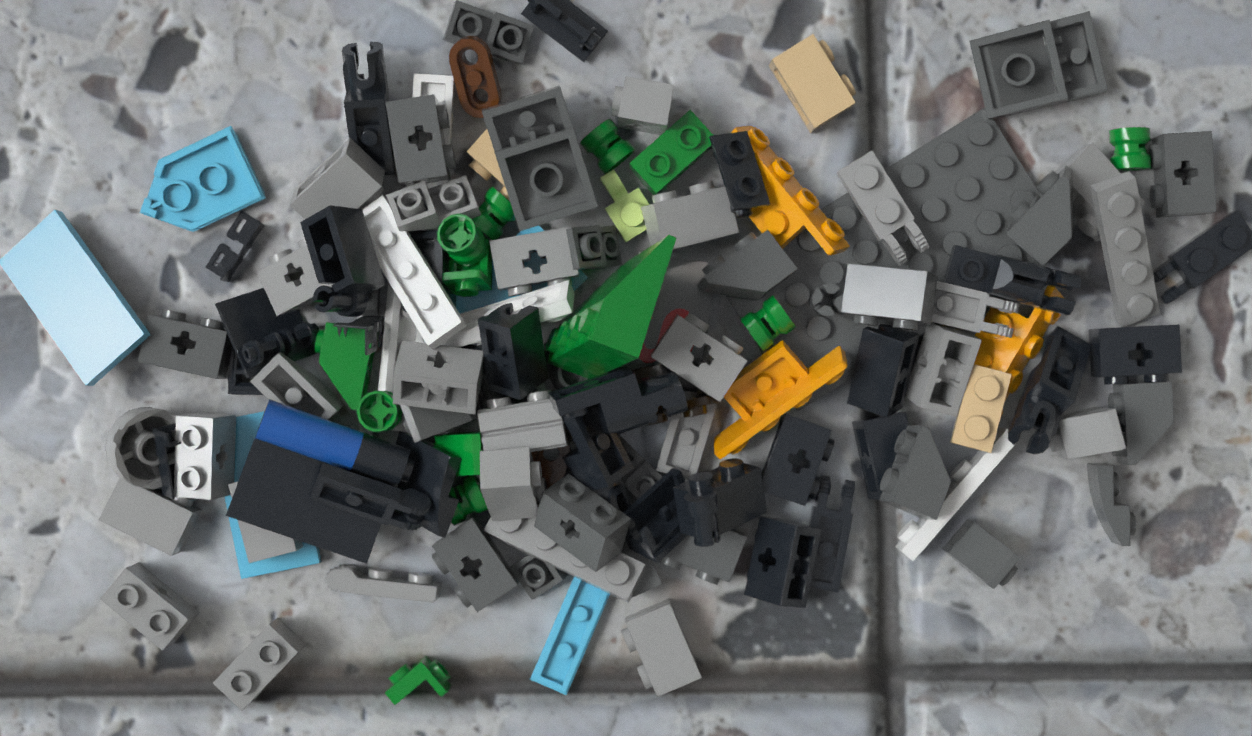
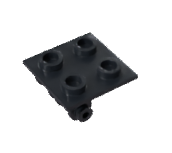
M264 288L215 304L247 379L256 376L279 352L294 362L317 354L313 344L316 341L319 327L315 323L303 322L299 310L276 316Z

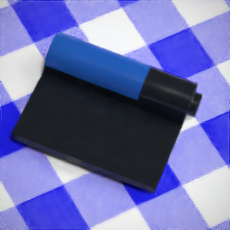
M269 399L226 516L367 564L381 523L311 500L310 495L322 463L341 467L349 472L397 487L400 481L408 482L415 459L409 458L410 449Z

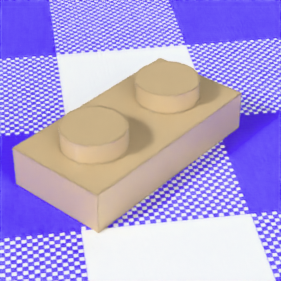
M973 365L955 420L950 443L992 453L1012 374Z

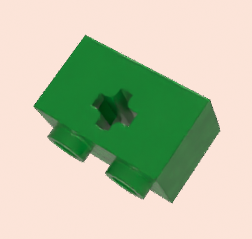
M690 109L629 163V169L652 195L661 194L712 149L709 137L713 134Z

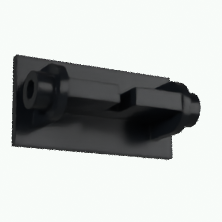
M527 0L529 3L521 13L522 16L583 63L608 32L607 29L569 0Z
M747 131L711 135L709 138L713 148L712 154L717 160L730 201L731 213H736L738 219H743L753 214L751 208L769 206L770 201Z

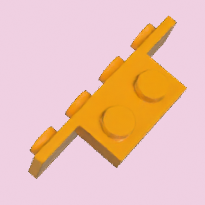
M753 126L736 127L731 133L743 131L748 133L770 201L769 206L751 208L753 214L749 218L761 233L768 230L781 248L784 249L796 236L807 228L828 255H835L847 250L850 246L843 238L845 236L843 229L834 220L825 216L818 207L819 201L810 190L803 188L794 177L795 172L791 165L783 158L778 157L769 147L770 141L765 133Z
M1053 286L1046 287L1044 293L1046 296L1064 298L1057 288ZM990 308L983 321L992 324L1008 325L1009 328L1014 329L1012 338L983 331L976 333L974 336L982 341L974 365L1012 374L1005 401L1010 393L1013 394L1019 388L1023 380L1022 372L1030 359H1034L1039 354L1044 342L1042 337L1049 325L1055 324L1061 314L1034 308L1029 318H1026L1018 313H1004L995 308Z
M782 340L741 370L724 396V399L741 418L714 437V454L721 460L729 453L734 455L740 452L747 445L749 439L759 431L765 432L770 430L778 423L781 415L792 407L799 408L803 406L818 388L824 384L830 385L836 382L844 374L848 366L845 351L838 346L807 368Z

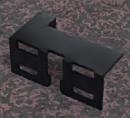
M241 210L227 232L228 238L233 241L237 240L244 245L239 255L229 250L230 247L222 243L218 246L205 268L220 276L221 281L229 282L265 225ZM242 219H245V224L240 232L237 233L235 231ZM220 253L224 254L221 262L216 263L218 266L215 267L213 264Z
M362 316L350 323H336L333 325V327H337L339 337L342 327L345 337L347 336L348 328L365 329V355H369L377 351L378 322V348H382L383 321L385 316Z
M176 423L153 428L156 454L160 465L158 468L162 482V494L171 499H175V463L169 465L167 454L172 452L175 454V445L181 444V442L173 441L172 430H176Z

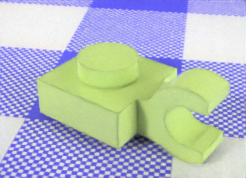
M613 169L600 177L602 184L614 201L613 204L605 208V211L626 243L646 230L641 207L647 206L649 203L639 187L628 194L622 181Z

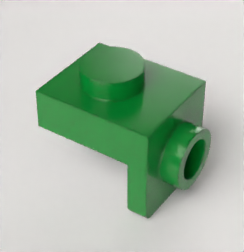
M488 239L486 255L475 265H459L449 256V272L442 273V282L453 294L461 297L477 296L479 291L492 290V253Z
M425 656L412 668L405 663L388 678L392 684L385 694L396 705L423 681L427 680L434 690L443 697L451 687L447 681L451 677L438 660L435 659L431 662Z

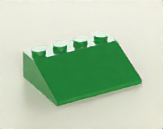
M667 235L619 266L558 328L554 327L548 337L545 348L550 352L547 364L590 379L638 359L677 238Z

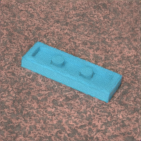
M576 577L573 578L530 680L567 695L610 596L609 593Z

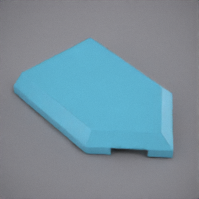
M229 126L159 159L153 174V182L147 198L144 199L140 213L191 232H196L266 199V196L237 133L232 126Z

